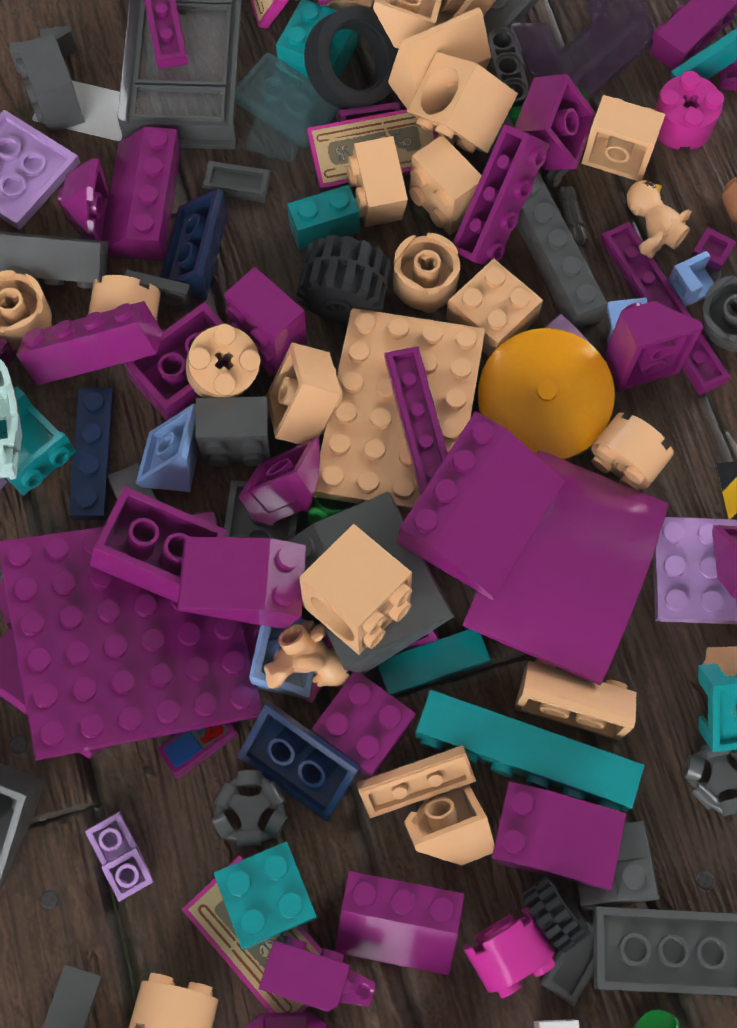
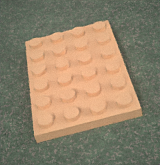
M353 308L350 312L337 373L338 383L343 392L342 400L337 409L334 408L326 424L320 452L319 476L313 497L360 504L389 492L399 511L410 513L419 499L420 493L384 360V353L419 347L447 452H449L471 418L485 328Z

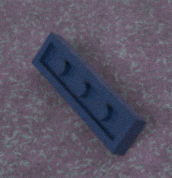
M78 388L74 448L77 452L73 454L69 517L71 520H106L115 395L113 388Z

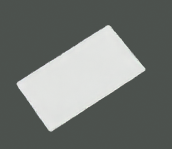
M72 81L85 123L66 129L121 141L123 136L117 118L120 92ZM34 113L32 120L38 122L36 114Z

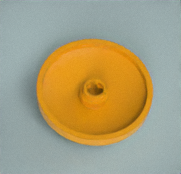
M533 329L519 333L506 340L489 357L482 370L478 384V409L481 415L508 429L533 453L537 454L538 450H541L563 460H569L588 450L607 427L614 408V382L606 361L583 338L559 329Z

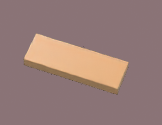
M462 745L357 782V788L371 819L476 782V779Z

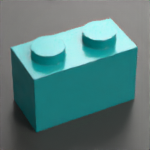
M349 185L287 203L289 226L299 251L307 249L309 243H313L319 237L325 239L331 235L344 237L360 232V211Z

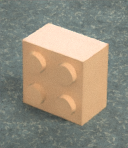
M603 95L591 127L581 164L635 181H641L665 114L652 108L641 107L619 98Z
M441 135L412 155L409 194L416 205H422L430 214L431 220L437 227H442L451 235L459 229L482 175Z
M390 136L354 143L353 155L348 157L347 177L350 187H356L355 201L360 211V217L363 218L364 227L402 220L408 198L394 137Z
M492 259L448 300L446 320L453 324L485 328L482 351L490 357L502 343L519 333L525 332L538 319L543 299L498 261Z
M291 343L266 394L276 439L303 444L314 438H319L320 435L325 433L327 421L334 408L337 409L343 395L330 352Z

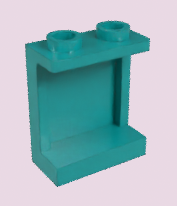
M16 386L14 394L22 429V441L17 478L13 480L10 477L5 478L24 496L31 489L38 487L43 479L56 468L64 465L77 451L63 432H59L31 404L25 393ZM1 420L0 439L8 438L7 421Z

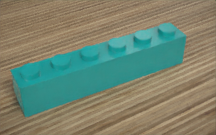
M433 690L429 692L414 737L421 740V746L436 752H441L442 748L451 750L463 745L470 764H476L478 760L490 764V770L497 774L512 777V774L515 773L526 777V783L533 787L547 790L548 786L563 790L562 795L583 801L585 798L599 803L598 805L624 813L633 808L645 766L644 764Z

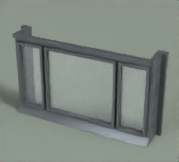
M129 0L117 116L123 140L143 127L177 129L181 148L236 149L234 110L242 0H176L189 64L164 69L157 68L144 0Z

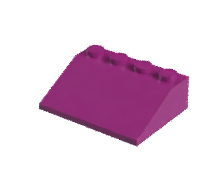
M475 411L402 523L396 543L493 600L565 480L508 429Z

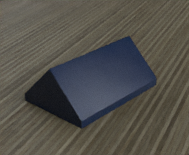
M219 188L178 207L160 275L161 278L190 284L193 298L207 300L227 221V211L222 190Z
M270 701L264 705L238 754L240 759L255 770L262 771V775L271 781H275L277 786L325 821L329 820L361 774V766Z

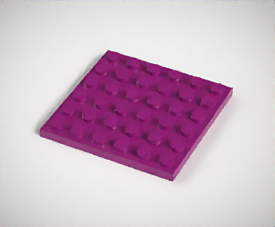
M214 512L193 514V516L217 526ZM104 527L0 541V567L35 761L257 718L259 716L262 706L257 686L252 685L249 679L252 665L241 622L177 611V602L90 566L93 548Z

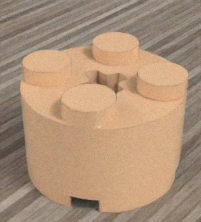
M427 233V236L420 237L413 235L406 238L397 248L394 259L393 290L400 300L406 305L422 310L425 313L436 312L438 308L446 305L448 300L455 295L458 287L460 259L456 246L446 237L436 233Z
M5 270L0 272V337L7 340L13 351L19 349L22 338L28 331L35 328L44 329L51 327L52 314L45 295L35 278L28 274L15 273L14 270Z
M105 275L102 276L100 283L97 279L93 282L88 314L116 309L125 303L134 304L145 301L157 321L161 292L152 284H149V289L139 286L140 279L134 277Z
M228 324L214 326L200 333L193 341L186 359V375L192 389L202 398L242 396L253 383L259 371L261 360L255 343L246 333ZM218 360H226L229 363L227 368L222 367L220 370L215 365Z
M620 412L592 445L591 449L594 458L591 462L601 472L608 473L611 471L621 478L619 483L635 490L647 489L674 455L673 449L670 446L666 451L661 444L665 438L650 424L634 415L629 420L624 419V413Z
M150 973L148 981H141L129 1028H212L219 1000L213 997V988L210 986L189 982L187 989L175 986L174 978Z

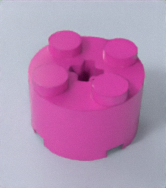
M686 71L682 76L668 81L663 86L655 107V111L665 114L657 137L658 140L664 145L677 150L680 147H690V150L703 146L710 139L721 114L724 102L723 93L714 84L700 77L694 71Z
M529 907L521 909L524 917L515 920L512 914H509L474 936L478 944L473 948L468 942L463 947L488 993L498 992L501 998L508 997L522 987L520 983L522 979L532 973L535 977L541 976L556 965L552 958L555 954V949L544 934L542 927H539L536 923L535 917L529 912Z

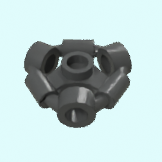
M708 744L701 746L700 751L688 756L683 778L688 779L693 788L691 794L707 810L713 808L720 812L722 817L736 815L737 798L719 802V794L725 790H737V771L727 761V756L730 754L732 760L737 764V750L712 752ZM705 760H707L711 765L708 781L699 782L704 770Z
M238 771L237 776L230 783H224L213 803L216 805L211 821L223 841L227 839L237 842L238 847L262 846L263 841L272 838L277 839L285 827L288 816H286L283 804L286 802V799L276 782H270L262 775V771ZM262 786L260 794L256 796H241L238 792V787L255 788ZM268 808L274 809L275 812L269 819L264 831H261L258 823L262 814ZM232 809L239 816L242 825L237 832L234 831L224 811Z

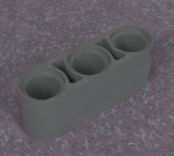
M507 27L494 28L488 36L491 52L488 70L492 75L518 93L511 108L522 106L528 94V84L516 35Z

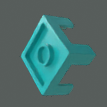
M714 663L698 665V680L708 695V721L703 715L699 716L698 730L712 752L737 750V675L726 677L721 668Z

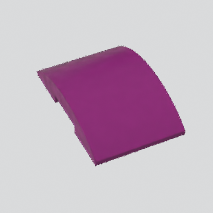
M538 450L536 455L565 481L495 598L492 600L477 591L462 626L597 685H601L646 577L663 527L668 503Z

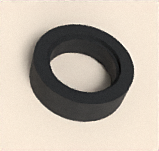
M346 7L323 18L312 28L305 44V68L313 88L327 103L344 110L366 107L382 100L391 92L392 88L388 80L399 49L393 46L376 13L362 7ZM339 29H350L358 32L367 40L372 48L375 58V72L370 84L365 89H353L345 85L333 71L329 49L332 38Z

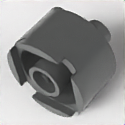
M730 275L716 281L707 291L703 303V327L709 339L717 346L731 352H737V315H731V310L737 312V276Z

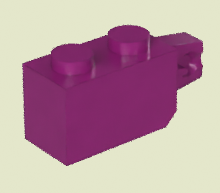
M284 936L283 943L273 941L259 986L260 990L327 1012L336 1008L339 1002L366 1007L370 1006L376 983L350 970V965L343 963L344 954L322 948L320 955L305 951L307 942L289 936Z

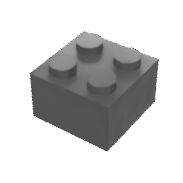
M54 33L17 44L21 58L16 59V63L22 79L29 77L23 80L38 122L45 121L49 134L85 123L72 80Z
M267 396L196 398L195 438L203 464H209L213 467H225L229 463L258 466L260 462L271 458V420Z

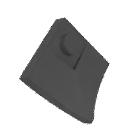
M644 820L625 823L612 891L577 883L580 905L583 911L593 910V907H614L660 899Z

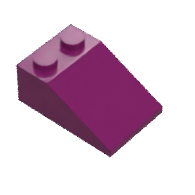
M186 537L183 546L177 611L287 629L302 616V594L299 577L304 573L306 545L273 538Z
M509 782L492 858L500 865L542 875L549 874L551 877L612 891L627 814L549 790Z

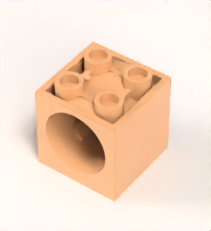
M436 52L407 112L417 118L415 123L417 126L431 133L435 130L438 133L437 138L443 135L453 146L457 142L456 145L472 154L475 149L488 153L518 93L479 64Z
M355 524L344 532L299 577L303 607L358 655L366 647L374 648L384 637V629L393 620L399 622L411 608L412 572Z

